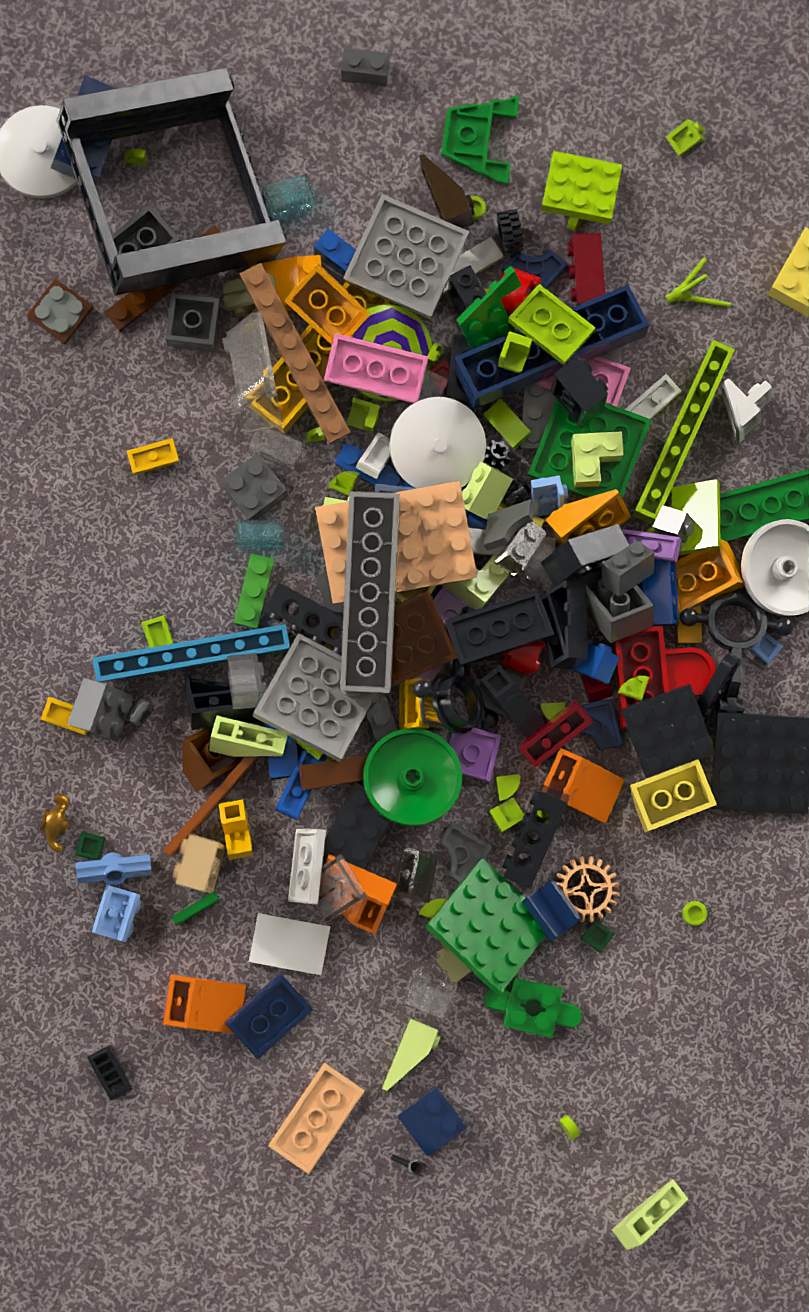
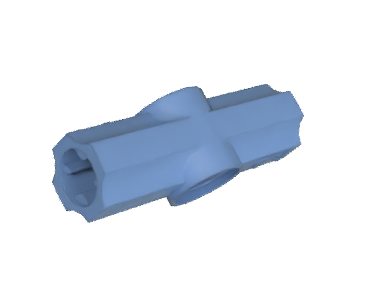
M108 853L103 856L102 860L75 863L78 884L104 881L108 885H119L124 882L125 878L151 875L150 855L122 857L118 853Z

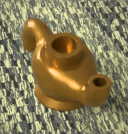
M56 793L54 802L57 803V806L50 811L46 808L40 831L45 830L49 847L53 851L61 853L63 845L57 842V838L61 832L66 833L69 818L65 817V812L69 807L70 801L66 795Z

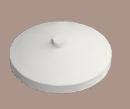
M33 106L23 109L10 117L0 129V173L6 183L20 194L38 199L52 198L66 193L77 184L76 179L50 169L62 138L56 121L59 108Z
M431 397L413 403L400 414L391 431L389 447L396 471L412 487L423 488L460 481L462 488L469 483L472 473L478 467L480 461L483 462L486 439L479 419L467 406L450 398Z
M790 519L770 522L755 531L744 548L741 560V573L744 585L754 602L769 613L779 616H794L809 611V525Z

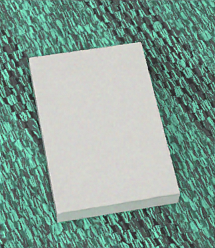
M296 830L288 902L318 904L326 830Z
M258 913L249 962L321 975L330 926Z

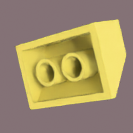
M699 759L630 785L635 808L645 832L717 805Z

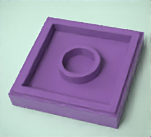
M476 728L463 735L451 733L449 745L453 748L459 759L462 776L490 782L502 735Z

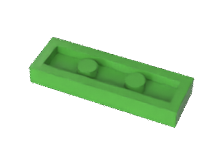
M251 553L234 624L258 629L275 561L273 558Z

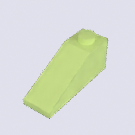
M216 716L209 751L229 756H283L288 735L279 730Z
M410 1018L382 1089L387 1091L425 1058L431 1049L436 1050L441 1037L437 1035L438 1029Z
M672 1179L630 1212L612 1231L626 1250L640 1246L688 1198Z

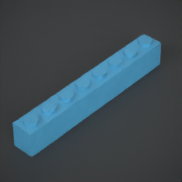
M286 624L94 657L92 659L96 681L110 683L287 652L290 649Z

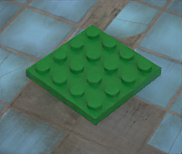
M556 400L528 476L535 479L560 476L562 485L566 484L569 492L585 498L612 490H617L621 497H623L651 419L605 402L603 411L579 428L558 400ZM622 431V460L600 462L601 481L599 486L574 488L571 446L573 434Z
M483 858L475 864L425 926L431 934L497 995L504 991L546 935L522 902L525 897Z

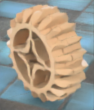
M583 856L578 859L579 865L573 859L570 860L569 863L572 868L569 869L566 865H563L561 868L566 874L557 873L556 877L561 879L562 882H556V884L561 887V891L568 900V896L578 895L583 899L586 910L572 904L577 913L580 914V922L585 921V915H588L589 922H594L593 914H596L599 919H603L601 910L610 914L611 910L607 907V904L616 906L617 902L612 900L611 896H619L620 894L617 891H612V887L619 886V882L611 883L610 880L616 877V873L607 875L606 872L611 867L606 865L601 869L600 867L603 862L601 859L596 862V865H593V857L591 856L588 858L587 864H585ZM587 869L597 872L605 883H593L589 878V874H587ZM579 870L580 882L578 886L567 889L569 878ZM584 882H587V886L598 887V889H593L592 892H589L591 895L588 897L584 892H574V890L584 887L582 885ZM606 890L602 903L593 909L594 894L598 891Z

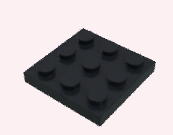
M690 683L620 709L645 778L715 753Z

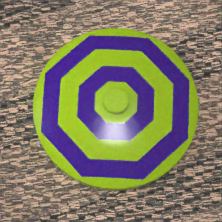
M376 305L367 308L366 310L370 313V316L351 335L352 338L428 356L432 348L431 337L420 318L408 309L396 305ZM430 362L427 363L423 382L429 373L431 367ZM355 389V390H357L359 393H361L362 395H364V396H366V397H368V398L374 399V400H380V401H394V400H398V399H394V398H390V397H386V396H382V395H378V394H374V393H370V392H366V391H362V390Z

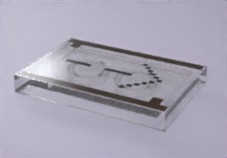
M341 854L326 863L321 869L318 904H315L324 921L328 923L367 897Z

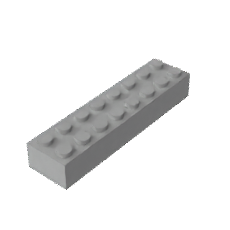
M349 491L341 691L391 692L400 494Z

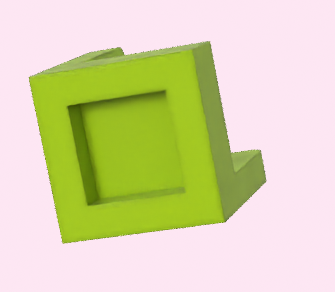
M509 331L500 354L498 366L521 373L531 348L532 339Z
M353 398L347 425L374 433L381 412V406Z
M514 798L489 811L490 816L501 833L522 821L525 814Z

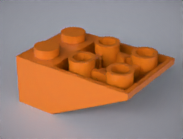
M560 748L543 785L570 795L566 807L606 824L625 779Z
M328 855L325 865L334 859L337 863L321 873L319 891L325 894V897L337 909L353 900L351 894H354L355 897L358 896L360 900L341 913L352 925L376 934L397 884L342 859ZM335 887V890H333L330 893L328 892L330 889Z
M171 974L163 1025L234 1034L225 1024V1021L243 1006L246 985Z

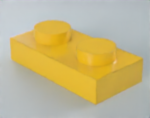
M173 438L127 451L133 475L180 463Z

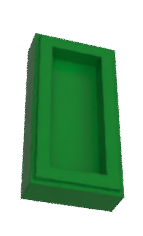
M212 892L171 918L175 925H180L219 902L220 899L216 892Z

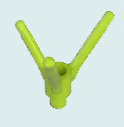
M706 258L701 260L686 280L674 289V292L666 295L669 304L677 300L679 302L685 300V302L693 301L717 306H731L730 302L691 295L690 289L707 279V275L704 274L691 282L707 262Z

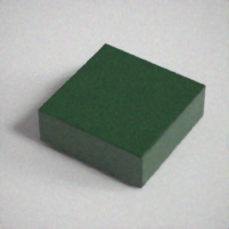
M81 831L75 855L100 860L106 837Z
M594 919V922L591 923L580 939L598 953H601L615 933Z

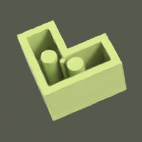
M622 431L573 434L571 446L574 488L599 486L601 481L600 462L622 460Z
M493 555L481 570L476 568L477 578L441 585L469 607L478 610L485 607L507 580L513 569Z

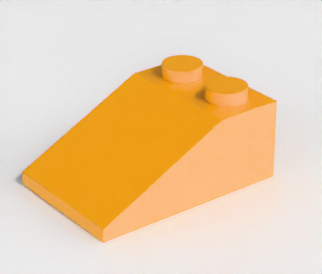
M321 255L295 256L261 263L265 272L275 277L276 292L286 311H292L293 309L284 300L317 263L321 265Z
M318 263L284 300L331 345L335 333L351 337L370 316V313Z
M612 490L564 504L558 510L553 511L545 520L558 543L562 545L567 540L617 524L620 526L631 515L620 493L617 490Z
M721 540V549L691 553L676 563L677 591L680 607L678 606L679 614L686 608H695L745 586L741 569L727 541Z

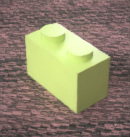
M480 461L478 467L473 471L472 478L467 487L462 491L465 509L488 520V514L496 512L513 479Z

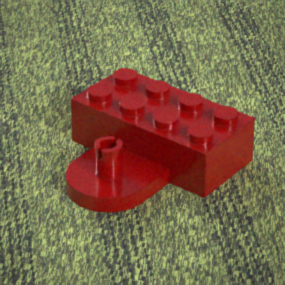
M653 626L612 642L613 654L620 657L615 667L621 729H627L620 709L640 702L639 700L618 694L620 687L627 680L638 676L649 677L642 700L688 683L691 684L696 697L703 694L716 670L715 663L710 655L698 648L665 650L663 626Z

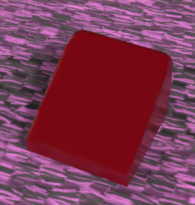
M585 675L580 676L589 703L612 697L610 683L607 684Z

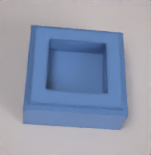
M766 632L759 643L751 647L749 651L768 665L783 646Z

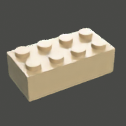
M189 835L188 839L184 838L180 853L184 854L181 864H176L173 878H177L175 884L212 893L226 846L219 842L194 835Z

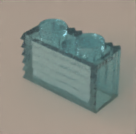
M307 173L262 187V193L272 219L284 220L293 212L305 213L312 210L313 206L316 205Z
M237 519L235 521L236 547L284 548V522L282 520L279 522L277 520L273 521L272 519L270 521L267 519L265 521L262 519L260 521H249L248 519L246 521L243 519L239 521Z

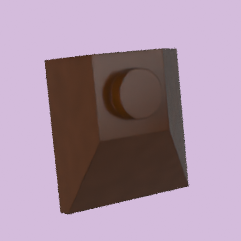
M213 728L203 729L182 741L183 773L196 792L211 785L235 769L242 761L239 756H229L209 751Z

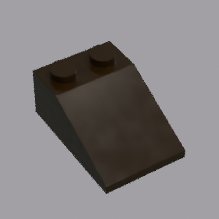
M424 154L419 155L421 172L440 219L460 228L472 225V216L475 213L471 196L465 195L463 188Z

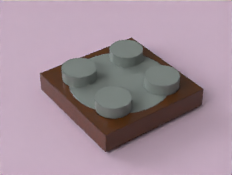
M54 279L26 316L66 345L94 307L57 279Z

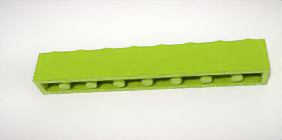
M715 340L711 342L632 516L651 525L654 524L662 505L665 504L735 349Z

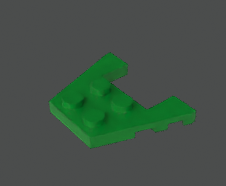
M512 96L510 99L505 100L495 99L483 104L473 103L447 108L441 157L503 186H508L511 163L487 160L492 117L516 120L519 96Z
M512 266L504 271L506 275L499 282L494 281L489 286L490 291L482 299L477 298L456 319L471 350L506 336L509 331H518L517 328L508 322L509 316L501 302L503 297L522 286Z

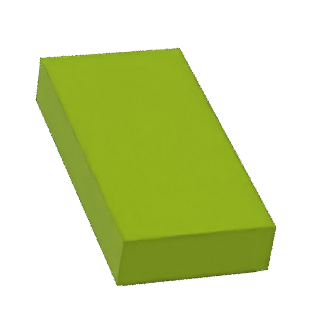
M501 398L483 414L514 449L532 434L528 427Z
M164 615L141 622L149 648L174 644Z

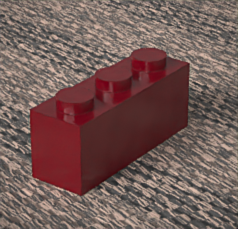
M601 233L573 234L571 242H567V255L572 257V265H569V279L574 281V288H570L571 302H575V306H578L604 295L605 282Z
M575 699L531 736L523 740L519 744V749L535 768L592 723V719Z

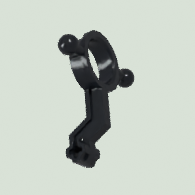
M739 592L727 593L717 598L710 607L708 614H700L693 608H686L680 613V621L684 626L691 627L696 623L706 624L713 641L722 649L728 650V653L731 652L741 659V663L727 686L723 698L720 699L716 706L715 715L717 712H744L743 700L737 699L742 682V651L757 645L765 635L766 630H774L781 636H787L794 629V624L790 618L782 617L777 621L767 620L764 609L756 604L750 595ZM736 605L750 612L756 625L753 637L746 641H734L722 635L716 622V616L720 609Z
M465 606L459 615L475 611L476 609ZM458 658L449 661V675L438 679L433 688L432 684L424 679L418 680L414 684V694L420 699L432 698L433 707L439 721L453 734L463 735L471 731L478 724H481L484 728L491 729L498 723V715L493 710H485L484 698L480 688L470 678V665L460 667ZM452 685L459 688L465 696L469 709L467 722L460 717L452 703Z

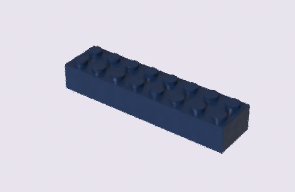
M629 285L571 308L593 325L595 331L566 364L577 356L581 361L584 359L589 361L646 337L649 323ZM519 330L513 332V333H516V334H519V335H522V336L527 337L526 335H524V334H523L522 332H520ZM506 335L456 356L453 369L473 409L551 377L565 365L561 364L532 341L521 373L499 367L500 354L508 336Z

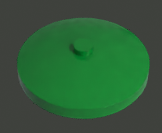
M407 728L394 731L376 743L367 757L363 782L368 800L381 816L395 824L417 827L437 821L452 808L460 793L462 770L455 751L443 738L424 729Z

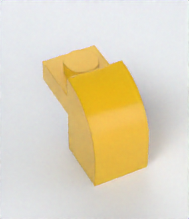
M243 799L219 804L221 824L225 834L229 860L253 856L250 827Z

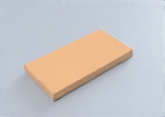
M324 1062L268 1146L309 1174L365 1090Z

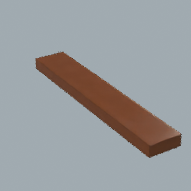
M245 756L167 844L163 851L169 856H174L181 848L184 838L188 839L189 835H192L261 756Z

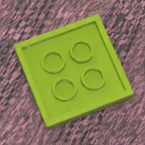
M553 151L541 211L611 225L622 165Z

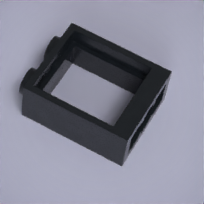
M471 265L449 276L447 293L459 315L477 298L482 299L487 294ZM478 286L479 290L475 291L474 287Z

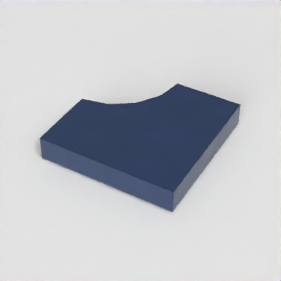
M551 249L545 254L535 257L517 252L502 267V271L504 272L508 267L512 266L515 269L536 275L542 279L541 286L547 290L568 267V264Z
M612 698L581 705L591 717L592 723L580 733L589 736L596 743L599 751L623 746Z

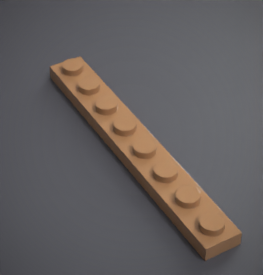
M260 263L240 273L239 276L328 444L330 445L349 435L350 430L262 264Z

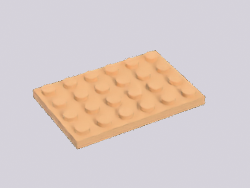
M460 481L396 492L400 494L396 592L477 578ZM349 501L315 507L333 604L344 602Z

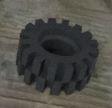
M512 209L497 212L499 238L504 255L524 251V240L518 211Z

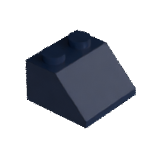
M434 1086L397 1115L426 1156L447 1144L467 1128L437 1086Z

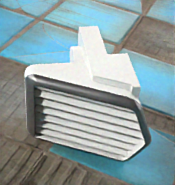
M730 379L723 383L721 395L725 402L736 443L742 442L745 436L760 423L761 409L772 399V386L766 380L761 385L759 383L755 384L749 390V396H746Z

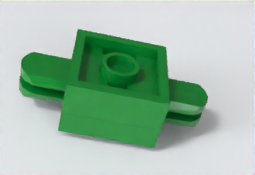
M514 977L510 990L504 989L501 994L497 995L489 988L484 995L485 1005L489 1009L505 1013L502 1024L504 1027L552 1038L555 1025L574 1028L581 1021V1011L576 1005L560 1001L562 988Z

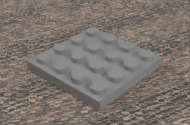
M382 194L344 275L343 282L431 319L470 231Z
M298 633L255 709L253 717L340 762L377 692L341 691L342 656Z

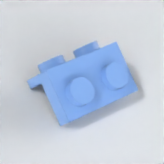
M560 476L531 480L532 501L535 504L534 516L551 515L553 511L567 504L568 490L566 484L562 485Z
M106 885L92 932L126 942L133 932L134 925L132 922L134 915L138 913L141 906L140 895Z

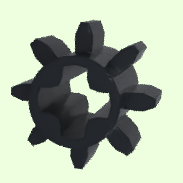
M491 440L489 446H486L483 462L501 471L504 464L508 465L512 459L507 456L511 452V448H508L504 441L495 443L494 440Z
M513 479L503 497L504 501L509 507L525 502L532 497L531 488L527 482Z

